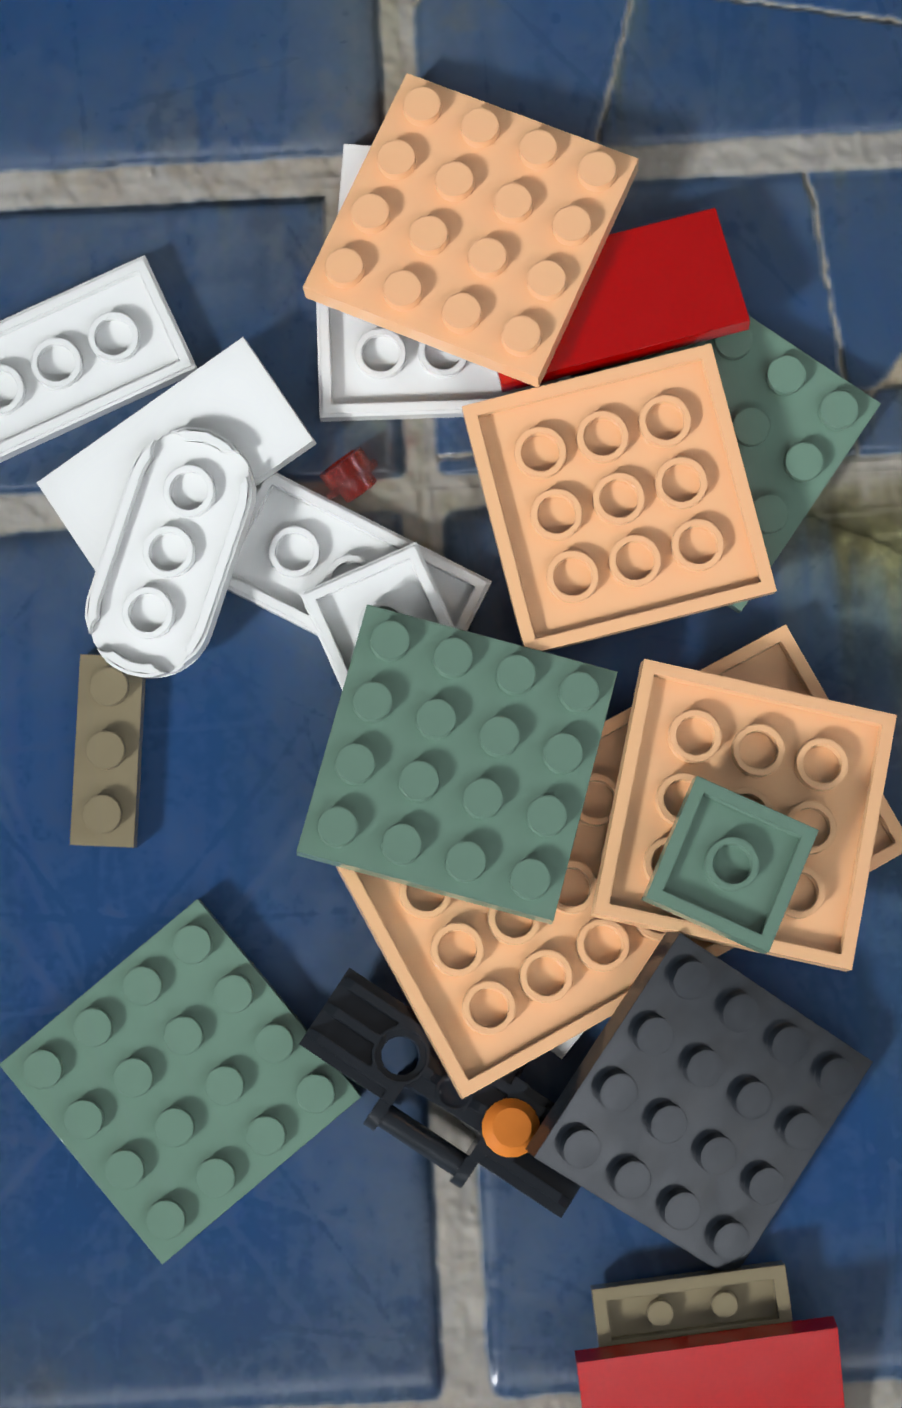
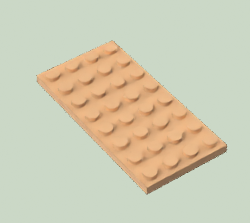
M786 624L699 670L828 699ZM632 707L613 716L604 723L552 924L336 866L461 1099L611 1017L666 934V932L590 916ZM884 795L882 797L869 872L902 854V826ZM689 938L716 957L734 948Z

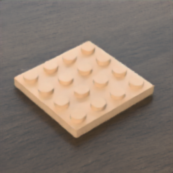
M406 73L303 285L305 297L539 388L638 172L639 159Z
M711 343L462 406V413L522 646L547 652L771 595L777 591Z
M644 659L640 663L590 916L661 932H680L689 938L757 952L641 900L693 778L699 776L819 830L771 949L766 954L845 972L852 970L897 715Z

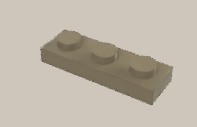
M80 654L70 845L137 848L146 678L119 671L107 663L102 655Z
M782 1260L742 1265L740 1268L725 1271L711 1269L590 1285L598 1347L793 1321L786 1267Z

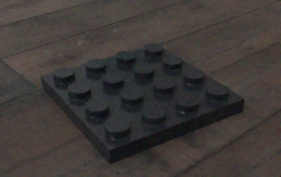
M666 932L525 1149L537 1160L715 1269L725 1271L740 1268L873 1061L680 932Z

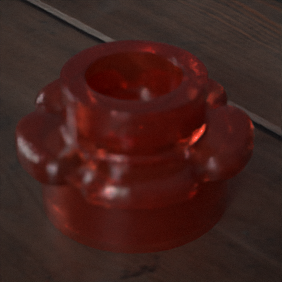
M360 446L339 458L319 475L330 490L325 494L326 497L333 499L340 494L346 503H349L365 493L377 482L371 473L378 466L377 459L370 460Z

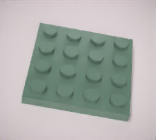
M750 316L749 330L601 367L599 371L709 343L712 344L770 566L778 558L881 404ZM749 600L728 605V607L739 614Z
M367 604L297 847V856L552 924L618 672Z
M201 899L195 900L0 1063L3 1071L162 1265L362 1096L347 1076L299 1045L308 1031L307 1027Z

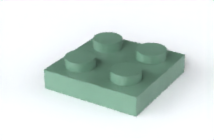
M696 776L690 783L641 900L761 954L769 953L819 830Z

